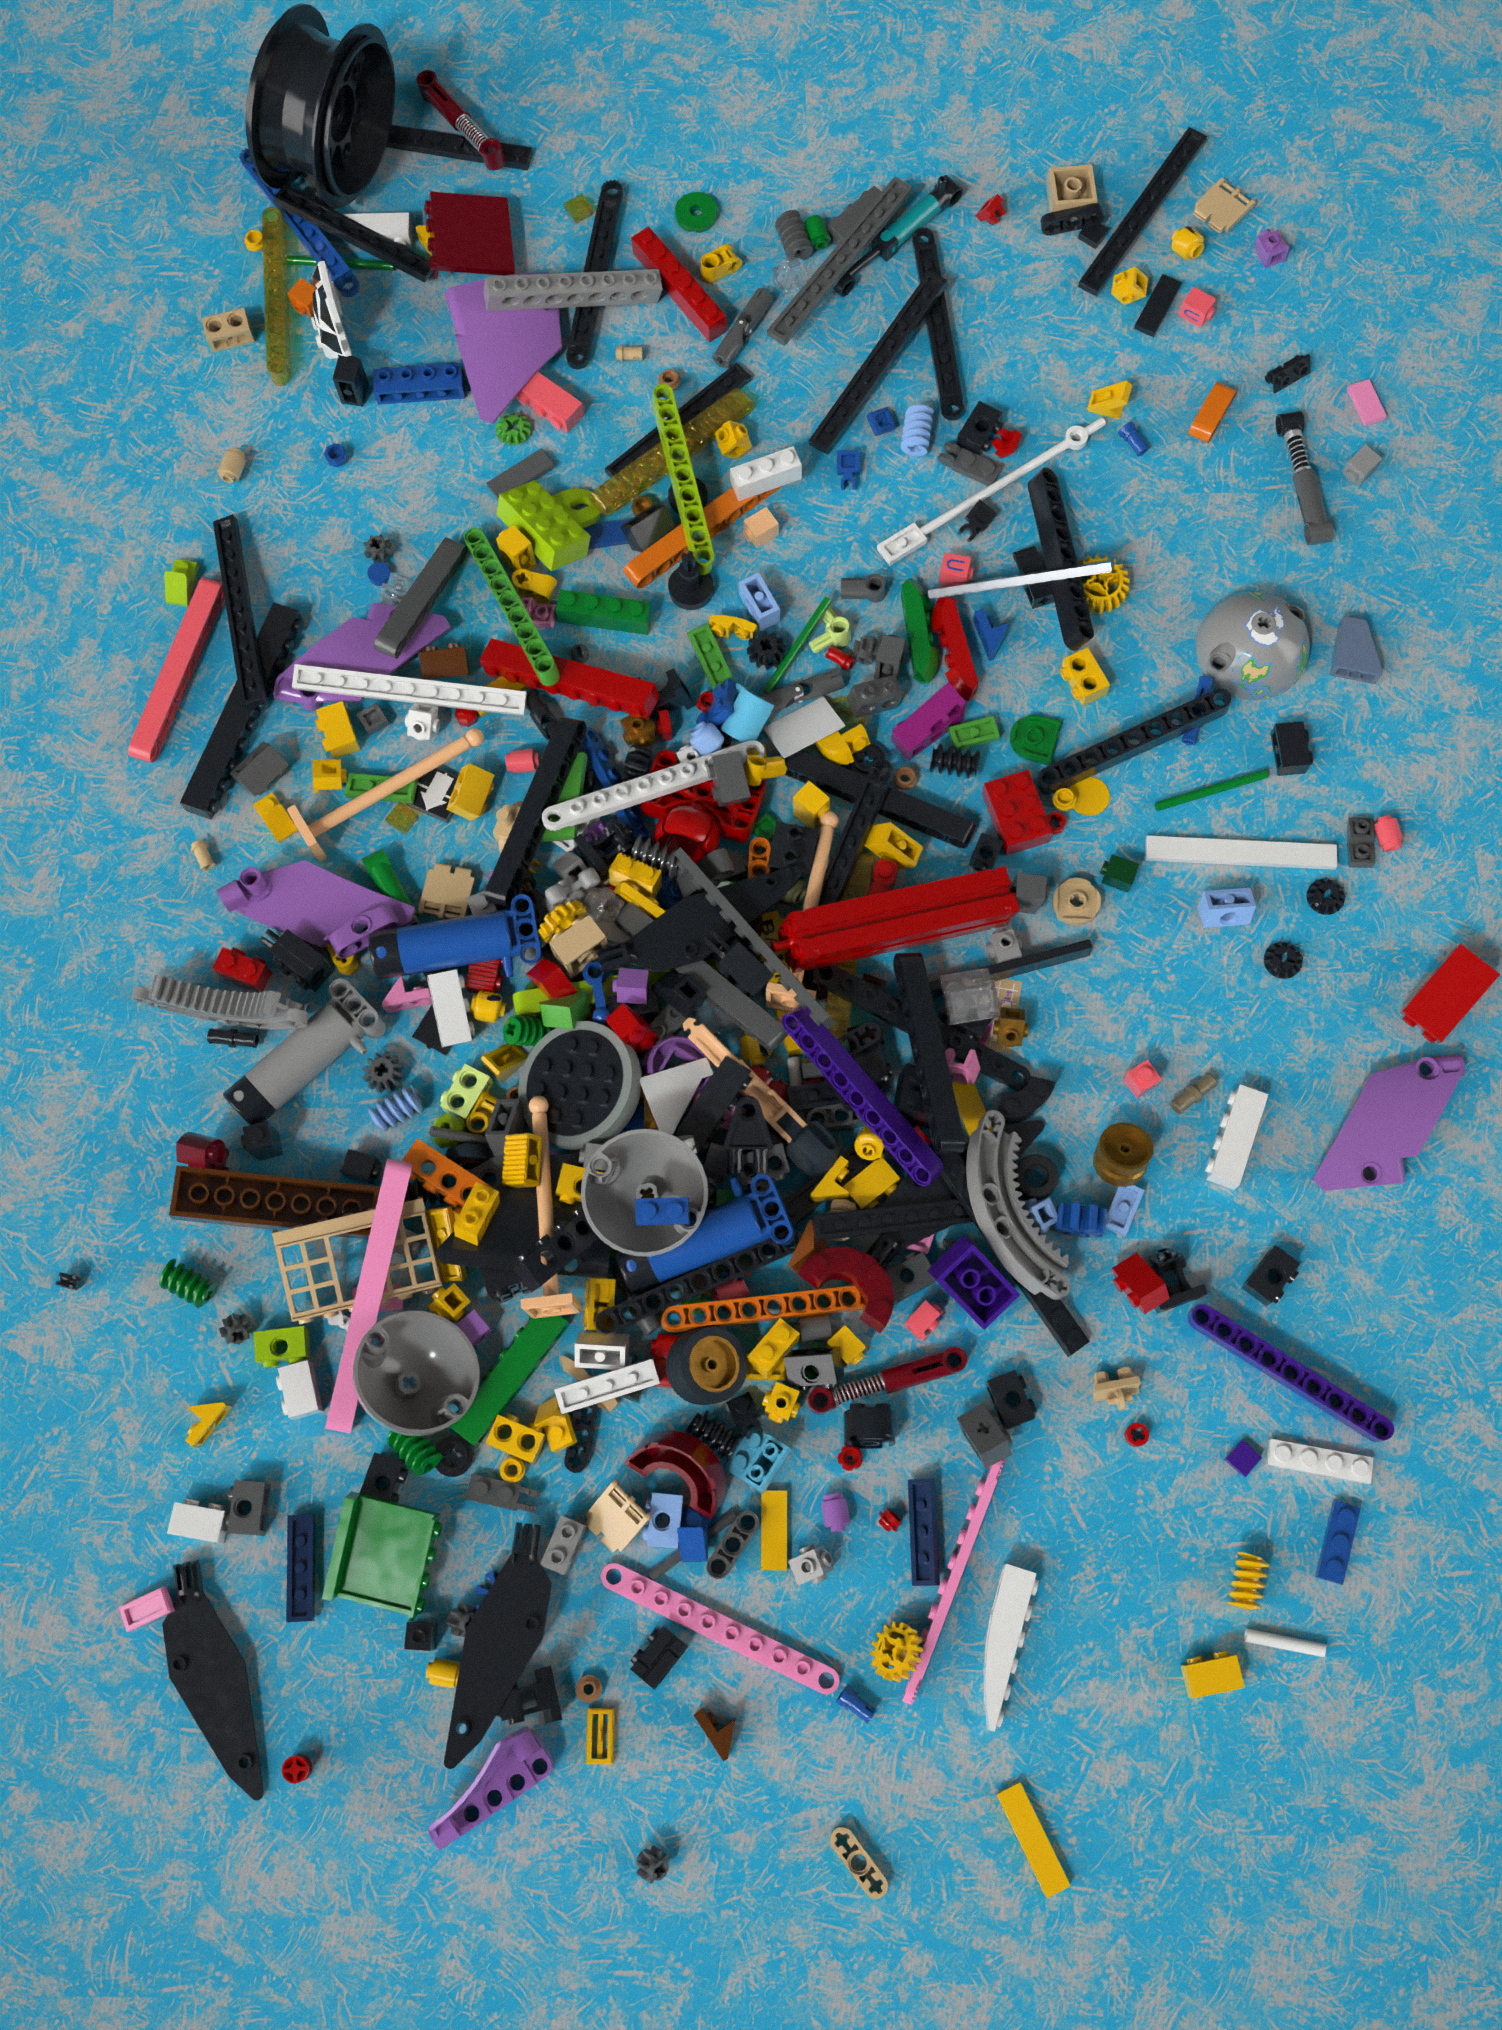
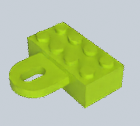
M533 480L499 494L496 515L509 528L515 525L531 542L534 554L550 571H554L587 556L591 536L583 528L593 525L599 520L602 503L595 494L580 488L567 489L551 496L536 480ZM579 504L588 505V507L580 510L572 509V507Z

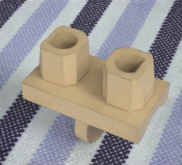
M1130 1367L1118 1369V1380L1114 1381L1109 1380L1108 1373L1105 1371L1095 1373L1092 1395L1094 1402L1106 1400L1107 1405L1116 1404L1118 1410L1122 1411L1125 1410V1402L1133 1401L1132 1395L1139 1394L1141 1381L1139 1376H1134Z

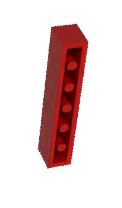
M648 226L632 236V250L635 257L647 270L659 269L662 288L708 342H712L727 332V320L724 312L653 230Z

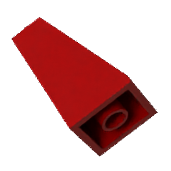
M1459 944L1400 1012L1404 1015L1402 1020L1412 1028L1417 1026L1424 1031L1421 1035L1429 1042L1434 1043L1436 1041L1441 1043L1501 974L1465 946Z

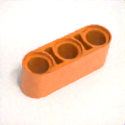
M1216 381L1194 419L1188 435L1209 443L1237 391Z
M757 837L750 843L748 879L757 877L753 874L757 870H762L765 874L770 873L771 867H768L771 847L769 841L763 837ZM758 848L766 850L763 854H756L754 851Z

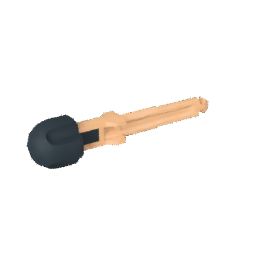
M688 1018L683 1023L685 1032L688 1029L691 1030L688 1038L717 1068L724 1057L728 1055L750 1069L703 1023L695 1026L694 1023L697 1020L693 1018ZM751 1070L749 1076L753 1079L745 1091L740 1088L738 1092L742 1096H753L759 1101L765 1120L788 1143L784 1149L786 1158L798 1170L806 1175L815 1177L826 1175L840 1157L839 1142L820 1120H813L807 1124L773 1089H770Z

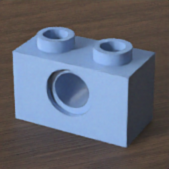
M759 572L738 582L739 596L759 631L780 622V608Z
M1250 888L1203 891L1198 912L1203 928L1247 925L1251 923L1256 904Z
M652 1493V1498H647L646 1513L649 1512L652 1518L649 1520V1525L644 1526L643 1540L647 1541L648 1547L679 1549L677 1528L681 1527L683 1495ZM662 1513L668 1514L670 1517V1524L666 1528H659L656 1524V1518Z

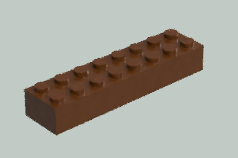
M177 1165L169 1216L172 1220L270 1230L278 1229L282 1231L300 1224L304 1226L317 1223L321 1219L328 1218L330 1220L342 1217L347 1213L355 1214L368 1211L369 1208L376 1207L380 1187ZM371 1227L334 1236L369 1239Z

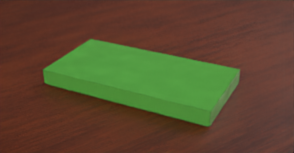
M585 752L578 753L557 804L583 796L588 758ZM552 814L550 822L560 820V817L556 814ZM579 824L571 827L567 826L556 831L546 829L541 842L573 840L578 834Z

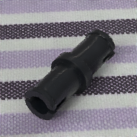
M210 1028L207 1034V1041L209 1044H224L230 1048H236L237 1046L257 1048L259 1034L257 1032H240L234 1028L230 1030Z

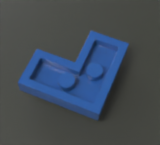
M727 678L722 684L716 685L712 693L714 695L713 704L706 712H702L696 720L697 725L704 721L705 723H713L717 727L732 714L735 681Z

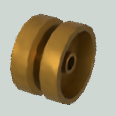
M1120 1122L1107 1127L1101 1134L1093 1155V1166L1097 1175L1113 1186L1127 1187L1135 1185L1143 1178L1153 1155V1143L1150 1136L1142 1128L1131 1123Z

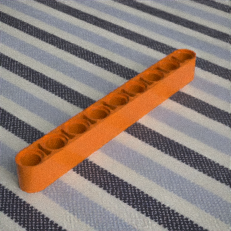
M783 486L738 501L733 487H731L703 508L710 539ZM689 518L690 521H697L696 518ZM682 524L626 564L623 573L637 589L646 587L680 562L683 552L688 553ZM695 538V539H694V540L697 541V542L703 541V540L700 539V538Z
M853 1285L668 1307L661 1317V1324L668 1332H679L705 1326L723 1327L779 1320V1318L783 1320L827 1313L863 1310V1299L860 1291ZM842 1294H850L853 1298V1304L846 1305L842 1301ZM819 1296H824L828 1299L829 1306L827 1308H822L818 1305L817 1298ZM793 1299H800L803 1302L804 1309L802 1311H797L793 1308ZM768 1302L777 1303L779 1305V1313H771L767 1308ZM743 1305H751L755 1311L754 1316H746L742 1311ZM720 1307L728 1309L730 1313L729 1319H721L717 1314V1309ZM695 1310L702 1311L705 1320L703 1322L694 1321L692 1312ZM670 1313L677 1314L680 1323L678 1325L669 1324L666 1319L667 1315Z

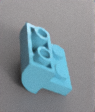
M736 683L732 714L719 727L722 731L743 743L756 740L774 705L745 686Z
M752 1427L748 1431L750 1438L747 1439L744 1436L724 1469L747 1483L753 1489L764 1494L790 1454L791 1449L769 1434L759 1433L756 1427Z

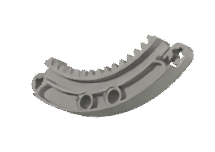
M154 975L152 985H149L148 988L134 986L131 999L136 1002L169 1012L214 1022L221 1020L225 1021L224 1024L257 1029L291 1030L307 1026L310 1015L305 1012L307 1005L291 1001L288 998L280 999L281 993L269 990V992L265 991L264 993L254 992L253 994L247 992L246 994L244 992L213 990L210 987L204 988L200 985L186 984L180 980L175 981L173 978H165L163 975Z
M990 1110L980 1118L977 1129L971 1133L967 1150V1187L976 1221L992 1252L1004 1268L1020 1284L1034 1295L1042 1292L1051 1299L1059 1300L1071 1291L1070 1281L1062 1274L1063 1269L1069 1265L1068 1254L1061 1257V1249L1058 1248L1053 1251V1243H1045L1046 1235H1038L1040 1228L1032 1227L1034 1219L1026 1218L1030 1212L1029 1210H1022L1021 1207L1025 1205V1201L1018 1200L1022 1192L1015 1191L1020 1184L1013 1181L1018 1177V1174L1013 1172V1170L1018 1168V1165L1014 1163L1018 1159L1015 1153L1019 1151L1020 1148L1017 1145L1022 1142V1139L1016 1132H1012L1010 1135L1003 1131L1005 1125L1003 1115L999 1111ZM991 1118V1119L994 1120V1121H993V1124H994L995 1126L992 1127V1128L990 1129V1131H988L987 1129H988V1128L990 1127V1125H991V1121H990L989 1119ZM1055 1283L1059 1284V1289L1061 1291H1057V1286L1055 1285Z

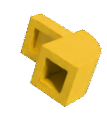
M862 724L857 725L842 735L836 731L815 742L824 759L836 765H846L854 762L852 754L870 745L868 735Z

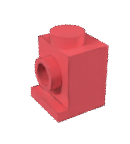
M925 1300L908 1318L904 1326L923 1343L927 1338L925 1332L927 1331L930 1334L940 1324L937 1319L943 1311L934 1302L929 1304Z

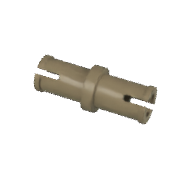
M1207 1073L1194 1085H1188L1184 1093L1170 1102V1106L1177 1114H1182L1193 1103H1199L1202 1100V1096L1212 1088H1215L1217 1086L1216 1080Z

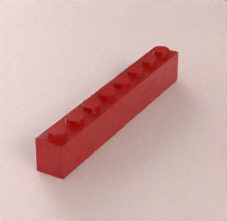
M492 638L479 659L484 672L490 677H504L511 683L518 682L532 689L539 688L554 695L561 694L567 696L572 700L579 699L593 706L600 705L614 712L628 713L635 718L649 719L660 697L655 683L554 655L552 657L558 668L560 679L554 685L545 686L540 682L521 646Z

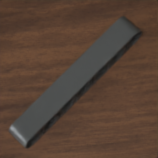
M447 537L443 539L378 633L374 643V650L396 659L401 655L464 562L468 552L466 545Z

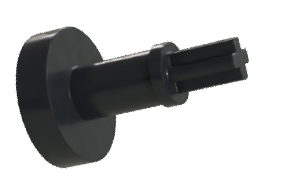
M689 551L687 554L683 552L681 555L682 562L669 577V596L672 602L679 608L697 610L710 602L714 592L713 579L710 573L706 575L699 574V564L695 561L692 551Z

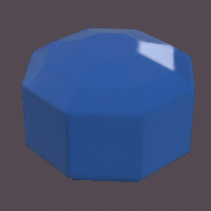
M336 443L326 447L324 453L329 465L334 467L345 464L348 457L344 447Z

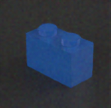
M688 1197L635 1199L637 1226L690 1224Z

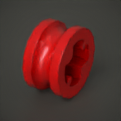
M1057 811L1047 814L1049 823H1051L1052 819H1055V822L1057 820L1060 822L1057 828H1055V825L1051 826L1052 835L1060 834L1066 825L1065 816Z
M1141 1423L1129 1425L1124 1433L1126 1442L1133 1447L1142 1446L1149 1439V1431ZM1139 1428L1143 1432L1140 1434L1143 1435V1439L1134 1441L1131 1438L1133 1435H1130V1432Z

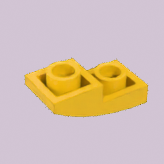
M711 615L709 617V627L712 633L718 637L723 636L730 639L734 632L740 639L749 640L750 638L755 639V633H758L756 624L741 618L727 615Z

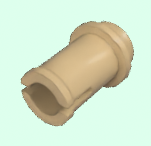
M620 344V347L616 346V360H620V363H622V360L642 361V346L622 347V344Z
M197 840L191 844L190 851L192 854H195L201 871L211 870L216 865L209 853V845L204 840Z

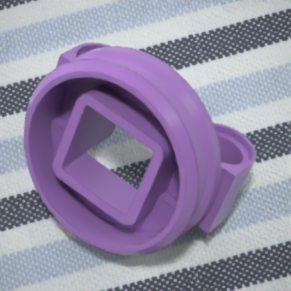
M671 1036L653 1045L641 1062L640 1067L642 1074L648 1076L663 1071L672 1054L687 1063L707 1057L688 1037ZM707 1058V1060H708V1062H709V1065H710L711 1069L713 1070V1068H712V1062ZM712 1076L701 1079L690 1102L693 1103L696 1094H700Z

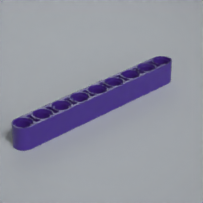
M797 1005L783 1015L781 1023L785 1031L869 1129L880 1139H883V1145L912 1179L921 1186H927L943 1172L944 1166L942 1161L822 1023L818 1026L809 1016L812 1013L809 1007L806 1006L803 1009L800 1005Z
M1199 1304L1188 1312L1187 1321L1193 1329L1373 1442H1382L1393 1436L1394 1425L1388 1418L1206 1304ZM1196 1311H1201L1205 1314V1323H1200L1196 1320ZM1218 1325H1224L1227 1328V1337L1219 1335L1217 1331ZM1240 1339H1246L1250 1343L1249 1351H1244L1240 1347ZM1263 1353L1271 1355V1365H1267L1262 1361ZM1286 1366L1293 1369V1379L1285 1376L1284 1369ZM1308 1381H1313L1316 1384L1317 1390L1315 1394L1308 1391L1306 1385ZM1330 1395H1335L1338 1398L1339 1406L1337 1408L1330 1404ZM1353 1409H1357L1361 1413L1362 1418L1360 1422L1353 1419ZM1376 1423L1381 1424L1384 1428L1382 1437L1375 1432L1374 1427Z

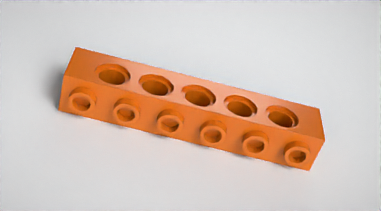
M418 1138L402 1159L404 1162L413 1163L410 1173L411 1180L417 1178L424 1182L422 1186L433 1194L439 1192L445 1196L443 1200L455 1208L457 1205L463 1208L466 1202L463 1198V1193L467 1190H472L475 1182L494 1189ZM425 1163H431L435 1166V1171L431 1174H425L422 1172L421 1166ZM447 1176H451L456 1180V1185L452 1188H447L442 1184V1180Z

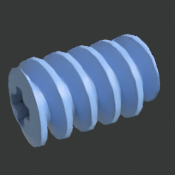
M917 404L912 405L906 410L901 449L905 454L919 457L928 453L926 448L929 447V432L932 427L930 424H932V416L934 414V410L931 407Z
M412 1085L410 1093L405 1088H402V1097L396 1092L393 1093L394 1101L385 1097V1106H382L378 1101L375 1102V1111L370 1106L367 1107L377 1128L386 1132L388 1131L387 1123L392 1127L397 1126L396 1118L404 1123L406 1120L405 1114L410 1118L414 1117V1109L419 1114L423 1113L422 1103Z

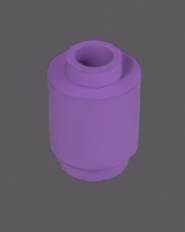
M843 1493L822 1496L823 1502L821 1507L825 1529H831V1533L846 1531V1526L850 1525L847 1501L843 1498Z

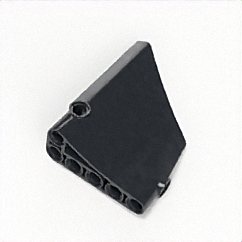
M571 1151L570 1154L550 1155L554 1227L564 1219L567 1222L571 1221L574 1218L571 1213L582 1206V1202L575 1201L574 1204L559 1201L560 1197L556 1196L563 1163L578 1167L583 1165L578 1164V1151ZM501 1181L494 1188L499 1191L500 1203L479 1245L477 1246L460 1239L453 1232L436 1250V1255L440 1262L451 1265L513 1270V1267L519 1263L517 1258L528 1249L533 1252L538 1248L535 1244L540 1240L536 1186L516 1188L503 1185ZM582 1182L576 1186V1190L581 1193ZM576 1226L577 1232L582 1235V1230ZM598 1238L575 1258L578 1262L576 1270L568 1272L562 1268L557 1275L607 1279L610 1246ZM558 1240L559 1247L565 1250L564 1244Z

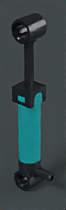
M948 175L940 176L932 191L890 226L882 228L872 240L871 250L848 269L834 286L833 290L841 297L848 295L855 286L856 280L853 278L855 274L878 255L886 262L897 254L898 247L909 239L915 230L921 229L947 206L952 207L963 194V188Z

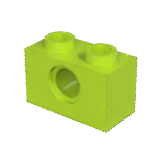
M305 1326L254 1332L255 1362L263 1365V1368L279 1367V1363L288 1362L291 1365L311 1359L309 1329ZM282 1342H287V1351L279 1354L278 1346Z

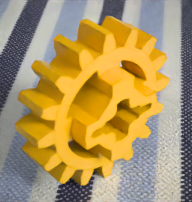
M577 900L568 901L566 905L564 903L557 905L552 912L544 917L545 922L540 925L541 928L538 930L540 937L545 943L551 942L552 937L560 931L565 932L572 927L571 925L576 919L580 917L585 918L584 915L587 913L585 907Z
M892 1622L891 1627L884 1625L883 1634L880 1632L876 1633L879 1639L877 1642L872 1641L875 1651L870 1652V1656L875 1657V1660L871 1662V1666L877 1668L876 1674L892 1682L894 1680L899 1683L902 1677L909 1679L910 1670L913 1672L917 1671L914 1665L916 1662L921 1663L922 1659L918 1657V1653L923 1652L924 1648L918 1646L922 1638L916 1636L918 1632L916 1629L903 1622L900 1624Z

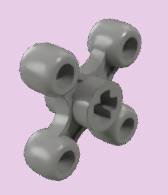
M593 867L585 869L579 873L578 881L572 875L546 889V897L542 899V905L546 912H552L557 905L563 902L566 904L568 901H582L584 898L592 895L596 891L595 886L600 883L596 870Z

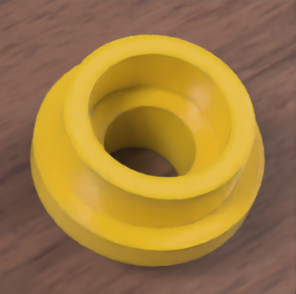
M508 1457L500 1465V1475L507 1482L516 1483L525 1475V1464L517 1457ZM512 1465L517 1466V1473L514 1475H510L508 1471Z

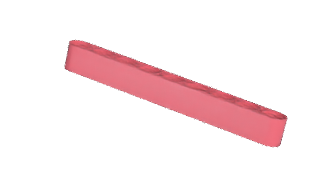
M202 577L199 580L129 744V756L151 763L156 761L225 599L221 581Z

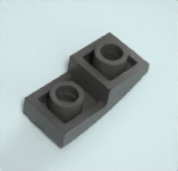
M1348 818L1349 867L1373 868L1375 864L1373 851L1375 835L1372 818Z

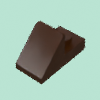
M702 1708L694 1714V1717L724 1762L729 1757L736 1718L720 1730H717L715 1726L719 1722L712 1711L706 1712Z

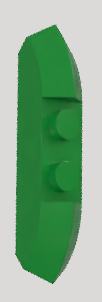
M910 578L902 584L900 597L913 677L919 683L929 684L936 673L939 662V651L937 648L932 647L933 636L927 630V626H930L929 613L926 611L931 609V604L924 589L914 579Z

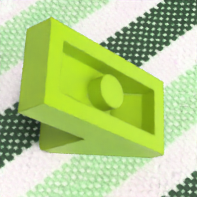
M175 559L172 571H165V601L167 604L189 606L199 569L197 562Z

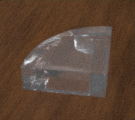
M707 438L687 445L689 455L695 467L702 464L708 456L709 443Z

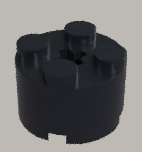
M853 1403L850 1404V1409L843 1413L845 1446H848L850 1442L853 1443V1447L859 1449L882 1448V1443L889 1442V1447L895 1445V1412L891 1410L890 1404L880 1403L876 1404L875 1407H865V1404Z

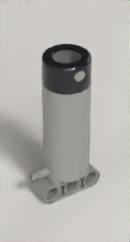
M339 978L332 981L329 986V993L332 999L308 1019L307 1026L296 1029L223 1093L228 1103L249 1125L265 1122L351 1045L361 1054L367 1053V1048L359 1039L364 1034L370 1038H378L384 1034L386 1024L383 1019L347 980Z

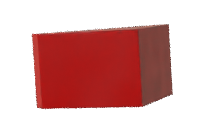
M545 958L526 973L550 1000L577 993L561 968Z

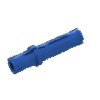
M1200 676L1194 699L1209 693L1214 679L1208 676ZM1201 710L1192 711L1196 715L1204 714ZM1200 727L1185 733L1182 742L1186 745H1196Z

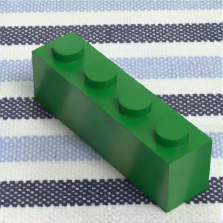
M560 589L556 606L559 623L648 635L652 615L650 602Z

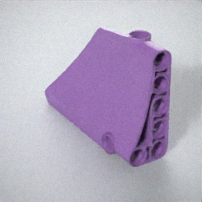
M526 1725L499 1741L465 1794L449 1811L428 1827L429 1835L439 1850L454 1842L552 1773L554 1760L536 1731L529 1729ZM538 1758L544 1759L548 1764L545 1773H539L535 1770L534 1763ZM515 1774H520L525 1779V1785L522 1789H517L512 1784V1778ZM492 1790H498L502 1794V1801L499 1805H495L490 1801L489 1795ZM470 1805H474L479 1809V1818L477 1820H471L467 1816V1809Z

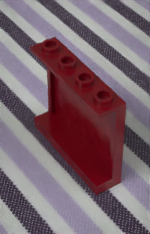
M430 191L429 199L425 200L424 213L428 214L426 232L430 233V237H428V251L432 252V256L429 259V268L433 270L434 279L438 278L439 271L502 276L515 274L508 198Z

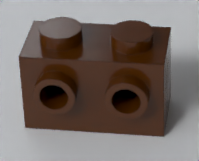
M460 643L447 644V649L438 650V646L424 647V652H418L422 679L424 680L471 674L467 647H461Z

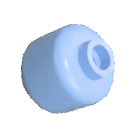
M703 721L690 731V744L701 756L723 749L721 745L724 742V736L713 723H705Z

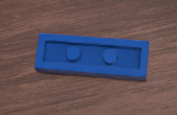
M1333 1500L1315 1577L1343 1585L1361 1508Z

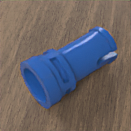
M1131 421L1125 424L1118 434L1125 442L1130 444L1137 456H1141L1150 447L1139 435V430Z
M849 1685L844 1688L836 1700L838 1705L845 1707L846 1710H851L867 1724L877 1711L876 1708H873L860 1698L858 1693Z

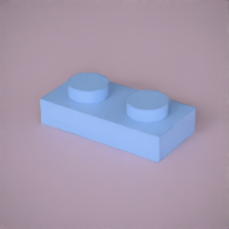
M1134 1185L1127 1187L1118 1186L1107 1212L1106 1229L1125 1237L1145 1190Z

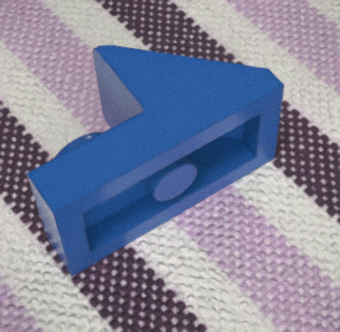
M984 609L975 611L973 623L989 661L994 660L1007 634L1009 623L993 628L991 617L986 616Z
M683 1508L682 1527L677 1528L681 1561L708 1562L710 1519L693 1508Z

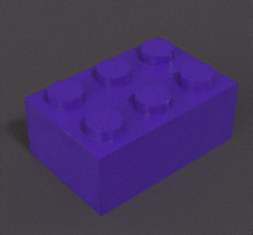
M964 1236L927 1270L983 1330L1020 1296L1014 1287Z

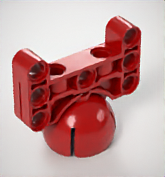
M670 750L660 751L655 757L649 774L677 765L675 753ZM765 779L761 781L759 786L748 785L751 797L747 802L719 807L718 801H714L712 794L714 783L712 781H706L641 803V811L644 815L660 819L654 832V844L659 841L660 849H663L668 837L672 834L667 842L669 853L675 848L679 849L681 847L694 863H697L706 855L719 848L720 836L740 843L748 841L765 800Z

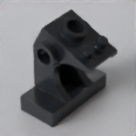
M674 668L665 672L668 682L662 690L658 691L660 697L649 718H659V711L668 710L669 713L682 706L686 710L695 706L688 688Z
M610 819V824L603 830L605 834L596 841L588 842L581 833L573 838L575 849L586 863L596 870L603 883L609 879L608 865L614 862L618 853L626 854V856L629 855L636 841L632 836L635 832L628 824H623L620 819L617 821ZM612 842L616 848L605 855L601 849Z
M1162 1248L1157 1250L1155 1255L1149 1257L1150 1264L1148 1265L1165 1282L1170 1298L1155 1308L1157 1314L1197 1300L1208 1294L1204 1284L1192 1288L1187 1282L1182 1269L1186 1267V1262L1181 1253L1170 1248ZM1174 1270L1179 1284L1168 1288L1164 1273Z
M551 1666L534 1670L536 1684L518 1688L516 1683L498 1712L497 1717L502 1718V1721L508 1720L509 1725L525 1721L524 1715L543 1711L545 1724L563 1720ZM534 1690L537 1706L523 1710L520 1693Z

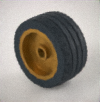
M705 1326L685 1332L673 1342L666 1357V1374L669 1384H671L674 1392L680 1398L692 1404H716L733 1397L743 1386L748 1369L746 1352L742 1347L743 1345L733 1333L721 1327Z

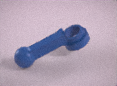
M592 961L584 967L583 978L587 984L593 987L596 1009L593 1012V1020L606 1026L608 1023L605 1019L611 1014V1011L606 1008L602 984L607 979V972H602L597 978L590 977L588 972L591 968L597 967L601 969L600 962Z

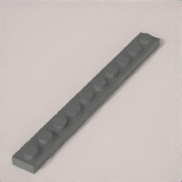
M896 176L890 181L767 329V336L786 346L911 195L913 189L911 185Z
M680 847L673 853L679 859L676 863L677 866L685 874L690 872L693 875V878L690 879L699 890L704 888L708 892L705 895L706 899L714 907L718 904L722 908L719 913L728 923L733 921L737 925L734 931L742 940L748 938L751 941L749 948L757 957L761 954L765 957L766 961L763 964L770 972L774 974L777 971L780 974L781 978L778 981L787 991L790 989L794 990L797 994L794 999L803 1009L806 1006L809 1007L812 1011L809 1014L812 1020L818 1026L823 1023L829 1030L836 1022Z

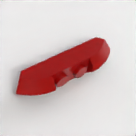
M940 597L933 609L932 629L934 633L939 634L940 646L945 648L947 653L945 655L946 667L951 668L945 672L948 682L963 699L969 702L975 696L979 682L956 602L949 597Z

